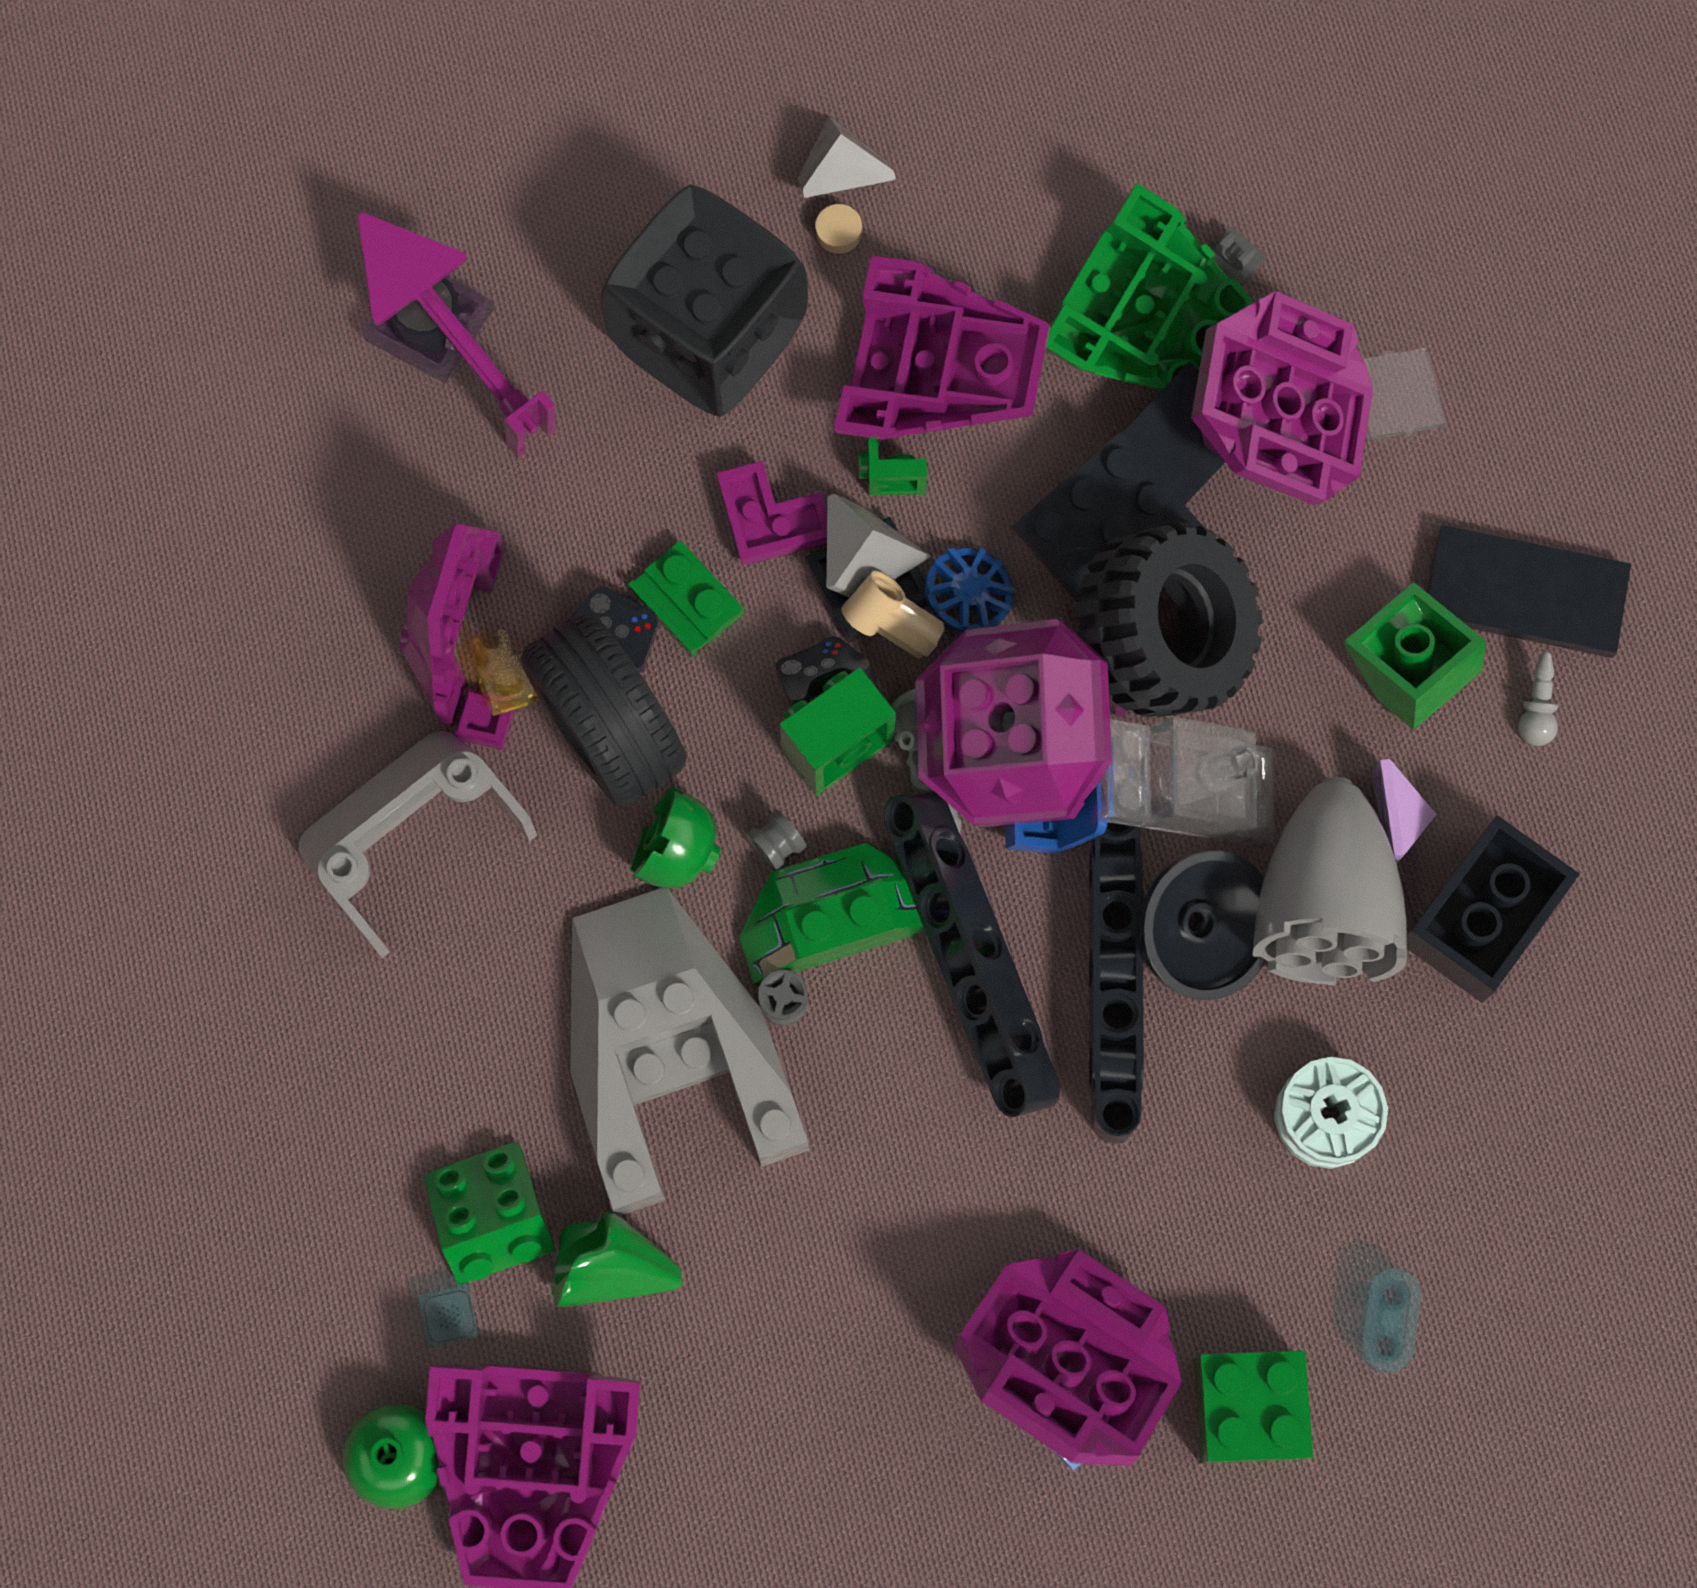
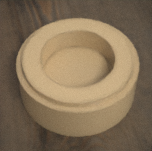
M834 204L820 212L816 219V238L822 248L831 253L842 254L853 250L859 244L862 237V221L859 214L853 208L843 204Z

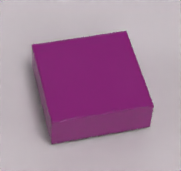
M468 690L454 735L461 741L503 751L516 710L515 701Z

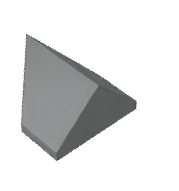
M828 116L797 181L804 198L893 181L895 180V174L890 164L883 157Z
M837 494L828 496L826 588L850 597L872 571H880L895 580L932 557L866 508Z

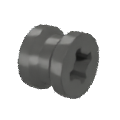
M777 809L768 815L767 823L764 826L752 828L745 834L756 853L773 871L783 867L785 858L791 853L798 854L807 847L797 829Z
M777 970L768 974L762 980L758 991L759 1006L763 1016L777 1026H789L797 1023L804 1017L808 1008V989L805 981L798 974L790 970ZM790 1002H795V1003H796V1004L791 1003L790 1005L784 1007V1005H787V1004H789Z

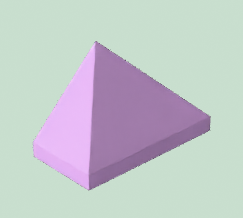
M1390 759L1380 760L1372 772L1378 818L1398 864L1437 814Z

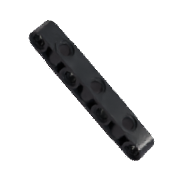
M932 790L891 797L884 808L886 829L973 1054L982 1069L996 1106L1004 1115L1009 1117L1051 1108L1057 1103L1060 1096V1084L994 912L969 850L961 838L948 803Z
M1118 795L1108 797L1106 801L1109 804L1110 814L1123 817L1127 822L1128 829L1116 833L1106 828L1104 834L1091 839L1089 856V1088L1091 1092V1122L1096 1135L1103 1141L1112 1144L1122 1143L1129 1139L1140 1123L1141 1093L1144 1076L1143 951L1139 930L1143 907V858L1140 847V815L1134 802ZM1113 909L1119 910L1125 914L1129 925L1120 930L1111 929L1104 922L1103 913ZM1109 1007L1121 1008L1128 1015L1129 1025L1120 1029L1110 1027L1104 1021L1103 1011ZM1109 1106L1121 1107L1129 1116V1126L1119 1130L1112 1129L1104 1121L1103 1110Z

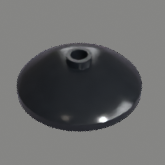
M1195 851L1173 861L1159 874L1150 887L1140 916L1141 947L1145 960L1153 974L1164 986L1173 992L1198 1000L1220 999L1236 993L1245 987L1264 966L1265 959L1253 957L1256 913L1264 877L1250 862L1238 855L1225 851ZM1194 913L1195 922L1193 926L1189 928L1188 920L1190 915Z

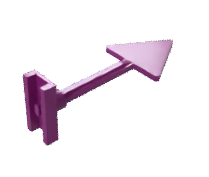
M360 213L358 215L374 324L379 326L411 302H418L500 403L498 408L506 417V445L517 458L525 453L526 434H534L539 429V426L547 436L554 432L555 404L547 394L541 391L531 400H528L521 390H515L433 289L435 284L466 262V254L369 214Z

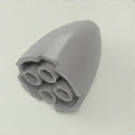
M1326 778L1321 784L1311 789L1285 826L1265 874L1256 913L1253 957H1262L1268 961V971L1280 977L1299 982L1337 985V977L1351 978L1368 974V980L1376 982L1396 975L1407 963L1406 912L1397 863L1376 812L1361 790L1352 785L1351 781L1346 778Z

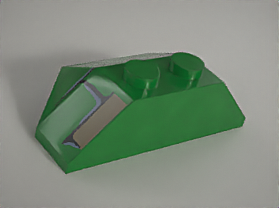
M863 843L771 872L739 936V940L755 986L761 984L768 974L777 970H790L796 973L921 934L925 930L906 880L903 877L900 862L867 843Z

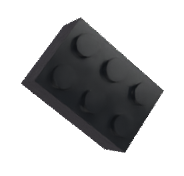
M1496 815L1407 934V949L1483 1003L1498 989L1580 873Z

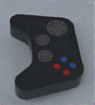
M599 587L594 589L572 616L577 613H594L610 630L638 671L642 672L646 667L659 627L657 615L651 609L635 603L608 588Z
M836 636L827 637L820 643L781 658L776 663L777 677L790 707L805 699L809 703L811 697L820 696L824 693L822 690L823 686L831 678L843 671H846L849 675L861 667L869 679L872 675L869 660Z

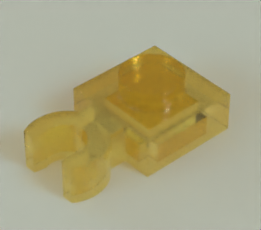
M503 629L497 631L498 647L495 649L485 648L479 636L473 638V655L475 660L481 665L476 667V677L492 716L539 702V696L520 663L522 654L509 657L510 639Z

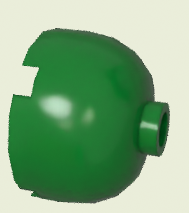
M670 787L664 792L651 812L657 816L649 829L643 828L630 865V872H633L632 876L665 889L681 888L690 884L701 871L710 873L721 851V847L714 844L717 827L714 816L707 806L692 795Z
M389 1403L368 1411L353 1424L344 1442L342 1464L348 1484L362 1500L378 1508L403 1510L422 1502L438 1489L440 1485L437 1472L439 1462L433 1437L428 1434L425 1421L426 1412L412 1405ZM390 1444L396 1448L397 1454L391 1452ZM390 1458L395 1459L393 1463L385 1465Z

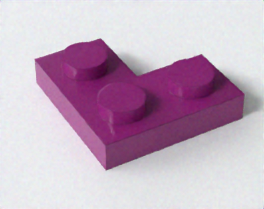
M763 461L717 472L718 484L742 566L827 544V510L821 492L775 504Z

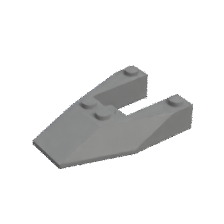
M660 888L572 918L570 1074L597 1163L615 1214L622 1216L665 1201L634 1105L730 1073L761 1167L809 1151L807 1136L761 1008L669 889Z

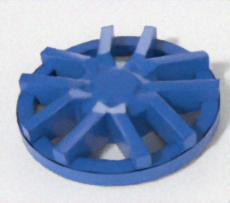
M950 548L934 561L925 578L924 593L930 610L936 618L944 622L945 626L961 633L969 629L998 626L1007 616L1012 605L1015 587H1012L1011 580L1002 566L1003 562L1000 558L996 560L985 553L986 549L980 548V550ZM962 558H972L974 560L969 567ZM951 561L958 574L956 575L944 563ZM980 561L991 568L985 575L977 572ZM938 573L945 583L934 585L935 574ZM995 573L1002 584L990 581ZM949 593L950 600L941 604L937 603L935 595ZM989 593L1004 596V602L990 597ZM958 607L960 622L947 615L945 611ZM986 609L999 612V614L988 621ZM975 610L979 624H969V611Z

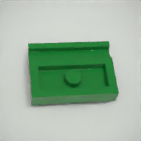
M681 540L644 570L645 573L639 578L628 583L629 591L644 607L655 612L658 622L691 658L697 654L701 647L706 643L712 642L744 615L742 605Z

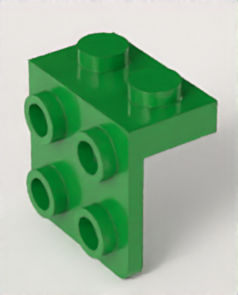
M509 1143L430 1171L425 1176V1185L441 1249L458 1286L483 1279L493 1273L521 1263L531 1262L538 1257L556 1251L552 1236L538 1205L526 1159L520 1144Z

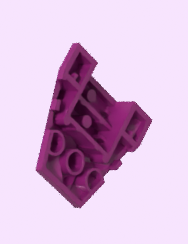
M455 523L431 542L434 553L430 555V558L419 570L407 594L408 609L405 616L407 622L404 625L400 639V650L403 651L413 674L422 686L441 724L449 726L454 724L466 683L453 651L472 588L493 592L505 552L500 532Z
M503 1364L430 1366L425 1421L428 1434L433 1437L439 1462L437 1472L440 1485H444L451 1513L449 1523L464 1585L494 1588H573L597 1531V1526L637 1435L641 1381L622 1377L602 1376L601 1373L592 1371Z

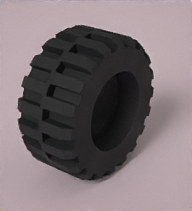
M1176 523L1125 534L1123 537L1115 538L1107 543L1102 552L1096 553L1087 567L1091 573L1082 577L1078 592L1082 594L1081 601L1075 604L1074 618L1079 619L1080 631L1076 633L1108 663L1109 695H1114L1112 701L1126 711L1132 710L1137 715L1145 717H1163L1214 709L1224 704L1227 698L1233 697L1244 684L1242 679L1248 678L1254 668L1256 661L1252 657L1253 654L1259 652L1262 636H1258V625L1263 623L1262 610H1257L1255 597L1259 596L1255 583L1249 582L1246 574L1250 570L1244 560L1233 556L1235 549L1223 538L1216 539L1217 535L1202 526L1194 527L1190 523ZM1162 586L1172 598L1179 617L1180 637L1175 655L1166 645L1158 621V601Z

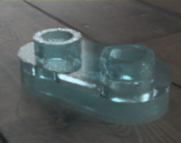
M1391 1268L1378 1273L1371 1279L1366 1290L1359 1351L1365 1364L1379 1373H1393L1403 1369L1409 1364L1414 1354L1421 1291L1416 1279L1404 1270ZM1386 1287H1393L1399 1292L1400 1300L1396 1306L1385 1302L1383 1292ZM1380 1338H1386L1391 1341L1393 1345L1391 1356L1384 1357L1378 1353L1376 1344Z

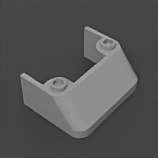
M439 731L424 737L311 825L302 834L299 841V854L304 863L381 958L390 953L389 950L349 901L352 896L366 885L370 876V865L363 852L439 792L443 791L447 797L454 801L469 802L488 791L529 841L537 836L529 815L486 763L459 738L449 732Z

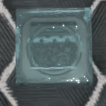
M469 1285L418 1296L428 1348L480 1337L471 1287Z

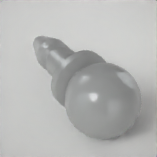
M1547 651L1541 654L1534 670L1536 679L1533 681L1532 687L1533 700L1523 701V707L1527 711L1521 716L1518 723V731L1521 738L1532 746H1544L1550 743L1558 731L1557 720L1552 714L1558 709V704H1550L1549 699L1552 697L1553 682L1551 679L1554 677L1552 656Z

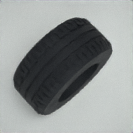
M577 613L567 619V623L562 622L554 627L553 632L548 631L540 636L539 641L535 640L525 646L520 657V663L530 683L576 756L602 792L614 805L629 806L640 799L641 795L645 796L653 791L654 786L659 787L667 782L668 777L672 778L682 771L687 755L669 718L630 657L610 630L594 613Z

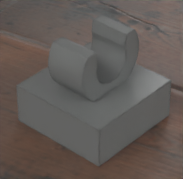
M1232 227L1210 248L1215 254L1212 257L1229 279L1235 278L1241 286L1264 264L1266 254Z

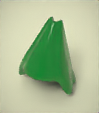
M606 1211L601 1215L599 1221L569 1224L561 1232L558 1257L553 1268L551 1293L556 1307L645 1296L676 1290L682 1285L681 1268L614 1212Z

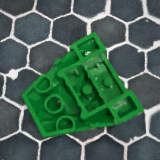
M1136 183L1119 207L1112 221L1101 233L1054 312L1053 320L1050 323L1046 350L1079 371L1162 390L1189 361L1198 370L1200 369L1206 329L1254 303V301L1235 278L1229 279L1212 257L1215 254L1206 243L1201 245L1185 226L1186 218L1181 212L1167 201Z

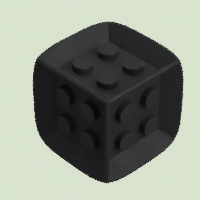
M690 184L677 192L656 213L614 265L601 291L604 323L610 338L636 365L692 405L709 414L722 417L744 399L777 360L795 335L808 307L807 273L804 265L792 250L770 231L714 193Z

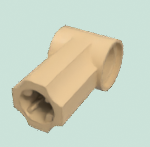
M872 571L841 608L845 619L859 632L868 636L879 633L918 659L923 656L928 657L936 648L944 632V622L907 599L896 581L880 571Z

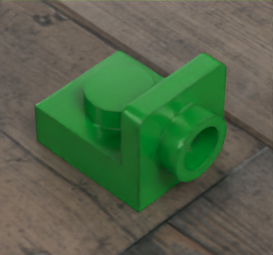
M868 438V450H859V479H869V496L926 495L927 460L926 458L916 459L910 454H896L888 459H878V439Z

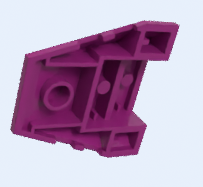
M871 255L862 296L866 317L851 386L843 385L834 426L835 433L882 440L1033 416L1050 332L1049 323L1003 301L996 299L994 302L971 291L969 285L958 280L954 283L933 273L930 267L918 261Z

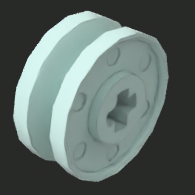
M1327 1057L1310 1061L1286 1080L1276 1098L1274 1120L1279 1138L1293 1156L1310 1166L1333 1169L1353 1163L1377 1145L1386 1129L1388 1106L1382 1086L1369 1070L1349 1059ZM1326 1106L1328 1108L1337 1107L1340 1111V1116L1336 1119L1328 1118L1325 1120L1321 1110Z

